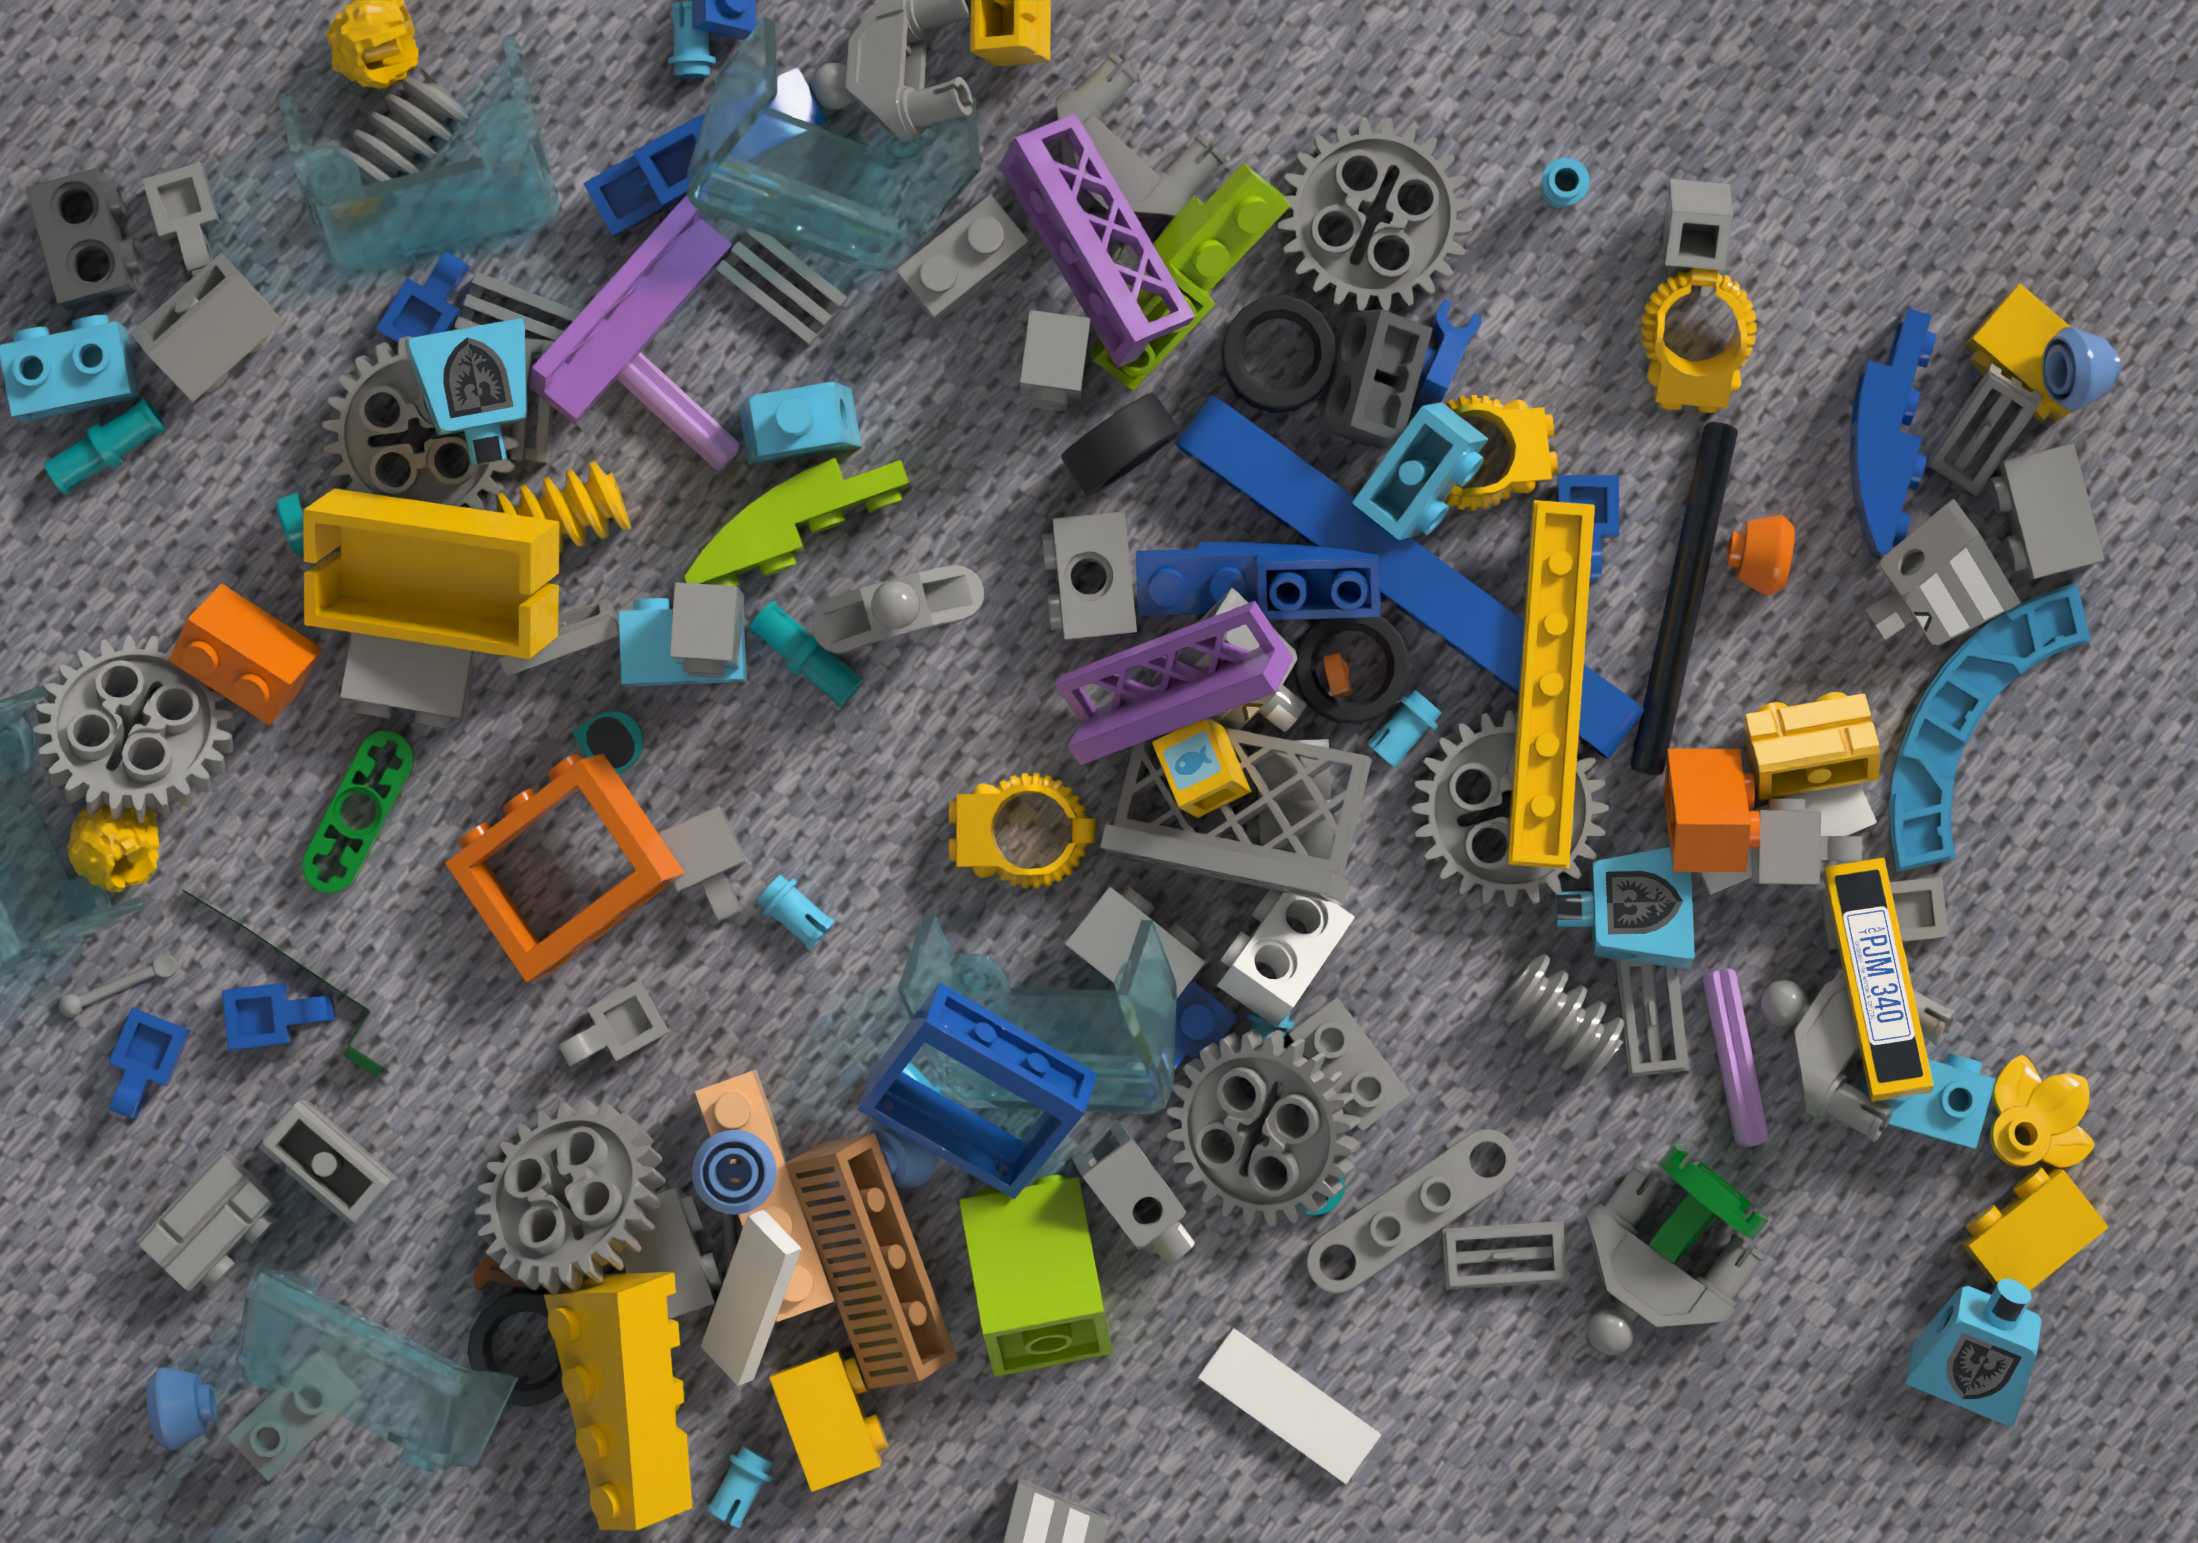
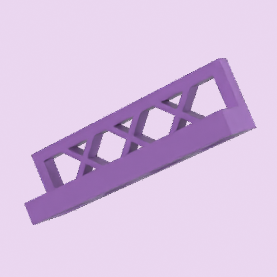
M1076 113L1015 137L1001 160L999 167L1087 318H1091V324L1115 366L1118 368L1137 360L1150 341L1189 325L1195 317L1194 313ZM1067 136L1079 156L1076 169L1055 162L1045 144ZM1080 187L1100 194L1109 207L1105 220L1082 210L1077 201ZM1110 238L1128 244L1133 248L1138 257L1135 271L1112 261L1106 251ZM1142 289L1160 296L1171 314L1149 323L1136 302L1139 290Z
M690 191L532 367L529 388L574 425L582 419L732 248V243L700 218L704 203Z
M1253 601L1067 672L1059 677L1055 686L1081 722L1067 747L1078 763L1082 765L1274 694L1287 672L1293 657L1257 603ZM1246 624L1261 647L1249 651L1226 643L1227 633ZM1191 647L1211 654L1210 666L1199 669L1176 661L1178 652L1182 648ZM1141 665L1163 673L1162 682L1155 687L1128 679L1130 670L1135 666ZM1092 683L1114 691L1113 703L1096 709L1082 687Z

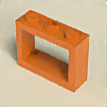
M578 753L558 763L547 773L552 782L537 793L533 788H529L515 796L502 807L507 815L493 827H490L488 822H485L469 831L457 842L462 850L445 862L526 983L552 974L685 874L604 754L581 759ZM580 789L636 871L543 941H540L486 860Z

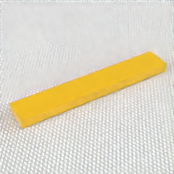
M1539 500L1532 502L1506 865L1569 869L1595 505Z

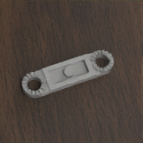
M1480 1129L1474 1131L1321 1235L1313 1242L1307 1255V1269L1313 1281L1320 1288L1333 1293L1352 1290L1497 1191L1511 1180L1517 1169L1518 1155L1513 1142L1506 1135L1496 1130ZM1482 1142L1496 1143L1504 1153L1502 1169L1491 1177L1477 1175L1470 1166L1471 1151ZM1340 1244L1352 1251L1355 1265L1349 1276L1334 1280L1322 1273L1319 1261L1322 1252L1327 1247Z

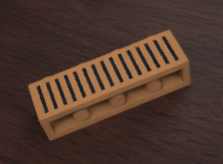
M875 1132L825 1141L786 1162V1168L867 1388L874 1389L920 1382L956 1360L955 1349Z

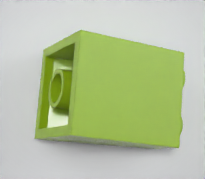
M1050 1175L1039 1178L1031 1186L1024 1187L1015 1199L994 1187L983 1188L976 1191L970 1198L960 1199L981 1327L994 1377L1113 1354L1079 1177L1067 1179L1061 1175Z

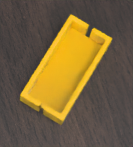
M335 488L303 509L304 562L316 563L341 545V552H333L304 573V625L523 659H531L558 637L559 585L547 582L559 574V521Z

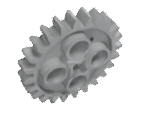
M1362 117L1358 127V135L1351 136L1346 127L1339 123L1335 128L1336 143L1333 145L1319 134L1314 138L1313 142L1318 153L1316 159L1308 154L1298 153L1296 161L1305 172L1303 176L1286 173L1283 182L1289 188L1296 191V195L1284 196L1291 205L1286 211L1293 214L1291 218L1277 223V232L1294 234L1295 239L1283 248V255L1294 256L1301 254L1303 261L1296 268L1294 275L1298 278L1314 272L1318 277L1315 280L1311 293L1317 295L1326 287L1331 286L1335 289L1333 306L1336 308L1343 303L1347 295L1355 297L1357 312L1365 310L1369 299H1377L1379 309L1389 312L1391 297L1398 296L1407 309L1412 308L1414 304L1412 289L1417 287L1429 297L1434 295L1435 287L1430 276L1435 274L1449 280L1453 275V271L1444 261L1445 256L1462 259L1466 252L1461 245L1453 241V237L1469 235L1472 231L1470 224L1457 220L1458 214L1471 209L1473 205L1472 200L1455 198L1454 195L1456 191L1465 185L1467 179L1465 176L1447 177L1445 172L1450 168L1455 159L1452 154L1438 160L1431 156L1436 146L1437 138L1433 136L1421 146L1413 143L1416 125L1411 124L1403 135L1399 137L1393 135L1392 118H1386L1380 133H1372L1367 118ZM1354 162L1365 163L1374 172V185L1364 191L1350 189L1342 178L1344 167ZM1390 167H1396L1399 170V175L1383 210V216L1391 220L1390 224L1379 222L1361 263L1356 266L1350 263V256L1366 221V216L1359 212L1358 209L1360 207L1370 209L1373 206L1387 170ZM1408 186L1422 188L1430 198V208L1419 215L1406 213L1398 204L1397 195L1399 191ZM1326 218H1341L1347 222L1351 229V239L1342 246L1334 247L1327 245L1319 236V224ZM1384 241L1397 242L1406 252V264L1398 270L1390 271L1383 269L1374 259L1373 251L1376 245Z
M411 337L399 338L397 356L386 342L377 345L376 355L378 364L365 355L357 357L355 363L362 376L359 378L347 373L340 375L338 380L349 392L348 395H334L328 397L327 400L332 407L341 412L340 418L322 422V427L338 433L339 440L323 447L324 452L341 454L343 460L342 463L330 472L332 477L349 474L353 480L346 489L349 491L465 507L467 503L473 509L486 510L488 504L481 491L484 489L493 494L503 492L505 488L494 474L496 471L512 472L515 470L516 465L507 459L471 466L470 464L464 475H456L450 472L443 461L444 450L449 443H457L468 452L465 433L438 436L426 441L425 445H423L421 440H411L374 447L370 443V438L374 435L404 432L419 426V420L424 428L434 427L406 354L404 342ZM381 392L393 395L399 403L400 416L393 425L381 422L374 411V402ZM516 422L500 424L505 450L520 446V440L505 435V427ZM391 452L403 455L410 464L411 474L405 484H396L386 476L384 463Z
M126 635L123 650L116 652L106 639L102 640L100 645L102 656L96 659L81 649L78 651L81 668L75 670L61 664L58 669L63 686L46 683L44 691L46 700L49 703L36 705L37 719L41 725L34 727L36 745L42 746L38 749L41 767H51L48 773L53 787L66 784L65 793L70 804L86 795L89 815L93 816L106 804L110 805L112 820L116 822L123 815L125 808L134 809L138 823H144L147 807L155 806L158 812L164 818L169 817L168 801L176 798L182 805L189 808L192 806L190 788L195 787L200 791L209 793L212 789L210 776L207 771L224 774L226 770L224 756L221 754L233 752L232 735L228 733L235 730L233 712L227 711L231 707L230 700L168 661L175 644L165 654L159 652L157 636H151L145 649H136L132 636ZM154 687H160V688H158V690L152 695L150 701H149V699H148V701H147V697L149 696L151 690H152ZM118 688L134 690L132 694L126 697L117 698L109 695ZM181 710L189 713L181 720L173 721L164 718L171 711ZM143 715L145 726L141 725ZM124 731L129 732L127 741L125 738ZM98 736L106 739L104 743L94 747L81 745L82 741L89 737ZM121 756L123 759L120 762L118 768L114 771H110L109 769H111L114 766V764L118 761L119 757ZM147 759L161 762L159 766L149 770L135 767L139 762Z
M1512 710L1505 711L1501 727L1495 728L1488 714H1481L1479 733L1474 734L1462 722L1457 725L1460 744L1456 746L1444 738H1440L1437 741L1440 750L1445 755L1443 761L1424 758L1423 765L1434 776L1432 781L1420 780L1414 782L1413 787L1427 794L1428 797L1427 802L1410 807V812L1427 816L1428 824L1420 827L1413 834L1414 837L1418 838L1432 837L1434 845L1426 851L1423 858L1424 860H1431L1440 856L1443 857L1446 863L1438 875L1440 880H1444L1456 872L1462 876L1458 887L1459 894L1464 895L1474 884L1480 885L1481 903L1488 904L1495 891L1502 890L1506 907H1513L1517 891L1523 889L1531 904L1539 903L1538 885L1544 883L1555 895L1556 893H1561V884L1557 875L1563 872L1577 880L1582 875L1579 868L1573 862L1574 859L1578 856L1593 860L1597 856L1585 844L1587 837L1605 836L1606 831L1600 826L1591 823L1592 815L1608 811L1609 806L1592 801L1591 793L1601 789L1606 784L1604 780L1586 779L1584 773L1596 762L1594 757L1577 761L1568 870L1506 865L1509 821L1506 817H1499L1467 827H1460L1457 824V818L1461 815L1501 804L1502 792H1509L1511 797L1516 737L1515 716ZM1473 770L1485 777L1488 783V793L1482 803L1470 805L1458 797L1456 781L1464 771ZM1489 828L1495 830L1504 841L1503 854L1494 863L1480 861L1472 851L1473 837L1481 829Z
M1257 1028L1242 1035V1040L1235 1033H1231L1219 1041L1220 1047L1212 1043L1199 1052L1201 1060L1196 1058L1183 1068L1189 1079L1184 1078L1173 1085L1172 1090L1184 1101H1178L1167 1108V1114L1181 1120V1125L1168 1132L1167 1137L1175 1141H1183L1185 1149L1174 1156L1173 1159L1177 1163L1191 1162L1194 1169L1188 1174L1185 1182L1188 1185L1200 1180L1204 1181L1207 1185L1202 1196L1204 1203L1212 1200L1217 1195L1224 1198L1222 1205L1223 1216L1227 1217L1239 1207H1243V1218L1246 1225H1251L1261 1217L1262 1213H1264L1269 1227H1274L1284 1220L1285 1214L1293 1224L1307 1215V1209L1314 1214L1327 1204L1325 1196L1332 1198L1344 1188L1338 1177L1344 1178L1354 1171L1355 1166L1344 1156L1351 1155L1359 1149L1361 1143L1347 1136L1346 1132L1360 1123V1117L1344 1114L1342 1107L1355 1097L1353 1093L1336 1094L1333 1086L1340 1080L1343 1074L1341 1071H1335L1324 1075L1320 1071L1325 1059L1324 1053L1321 1052L1309 1060L1303 1057L1305 1049L1304 1039H1298L1286 1049L1284 1048L1282 1031L1279 1030L1267 1036L1264 1043ZM1239 1077H1244L1252 1083L1256 1093L1255 1099L1249 1098L1243 1093L1240 1088ZM1279 1081L1284 1085V1090L1280 1100L1275 1103ZM1292 1104L1299 1105L1305 1110L1309 1119V1127L1300 1124L1295 1119L1292 1112ZM1270 1111L1264 1123L1258 1119ZM1219 1129L1224 1130L1231 1136L1234 1141V1151H1230L1222 1145L1218 1135ZM1263 1132L1266 1136H1268V1138H1266L1256 1146L1257 1141L1261 1137ZM1252 1152L1248 1174L1243 1171V1165L1247 1155ZM1271 1156L1283 1162L1287 1168V1179L1275 1173L1271 1165Z
M583 1100L577 1112L566 1102L560 1103L557 1119H552L543 1110L539 1111L537 1118L538 1128L533 1131L520 1123L517 1128L521 1141L516 1146L502 1141L500 1147L506 1154V1159L503 1163L488 1162L486 1166L496 1175L495 1181L478 1187V1191L490 1200L489 1203L475 1209V1214L487 1223L478 1231L479 1237L490 1245L486 1253L500 1264V1269L515 1281L519 1279L532 1290H536L541 1284L552 1294H557L563 1282L574 1292L580 1291L583 1275L585 1274L597 1284L602 1283V1266L610 1263L618 1270L623 1269V1260L620 1252L624 1248L639 1252L642 1248L634 1238L638 1230L653 1231L655 1228L645 1217L646 1211L655 1210L663 1206V1202L651 1192V1190L666 1183L665 1178L654 1169L663 1160L650 1147L654 1142L652 1137L641 1129L640 1125L625 1112L620 1114L608 1103H604L598 1109L589 1100Z

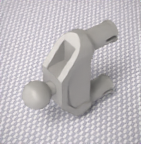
M880 0L849 38L847 66L840 62L826 63L816 70L810 86L819 105L829 110L843 109L852 103L855 98L874 120L902 143L919 138L929 125L957 117L969 116L973 110L969 106L973 105L972 95L967 83L961 77L953 78L951 81L924 88L927 40L933 28L964 19H971V0Z
M1110 52L1101 65L1076 91L1070 88L1068 91H1063L1055 99L1057 120L1076 113L1138 219L1172 220L1191 199L1190 197L1227 159L1218 148L1214 147L1199 164H1196L1209 150V145L1211 144L1203 135L1198 134L1190 146L1164 173L1160 170L1157 172L1153 171L1103 124L1105 120L1102 115L1132 83L1139 79L1136 73L1126 65L1111 82H1108L1122 67V59ZM1067 136L1060 138L1063 165L1076 169L1079 156ZM1080 187L1077 201L1082 210L1090 214L1089 208L1094 204L1107 215L1109 207L1100 194Z
M960 565L945 566L913 573L859 588L822 603L813 618V634L818 644L826 651L835 654L854 652L859 650L860 647L932 626L965 621L973 617L981 609L984 601V587L980 578L971 569Z
M1845 978L1826 983L1812 1005L1808 1003L1804 990L1796 982L1786 979L1772 982L1763 991L1760 999V1009L1764 1017L1772 1025L1783 1028L1798 1025L1794 1030V1053L1805 1112L1817 1119H1826L1832 1116L1864 1134L1869 1140L1877 1141L1882 1135L1879 1127L1886 1129L1893 1115L1894 1108L1880 1101L1871 1102L1869 1095L1848 1084L1849 1076L1862 1057ZM1913 989L1923 1037L1929 1039L1934 1045L1939 1046L1945 1039V1035L1942 1032L1944 1031L1947 1034L1950 1032L1957 1012L1944 1007Z
M1637 1162L1632 1165L1633 1168L1607 1204L1603 1206L1599 1203L1597 1207L1593 1206L1586 1216L1602 1288L1619 1300L1614 1308L1598 1311L1588 1324L1587 1336L1590 1344L1597 1352L1606 1356L1622 1354L1631 1347L1635 1338L1633 1322L1638 1315L1656 1327L1728 1321L1736 1311L1734 1307L1737 1303L1732 1299L1758 1263L1765 1258V1255L1754 1247L1749 1246L1735 1265L1749 1243L1733 1233L1730 1237L1731 1240L1703 1278L1697 1275L1693 1279L1676 1265H1673L1661 1254L1636 1237L1639 1231L1634 1227L1660 1191L1664 1190L1667 1186L1657 1176L1651 1175L1637 1194V1190L1650 1174L1649 1170Z

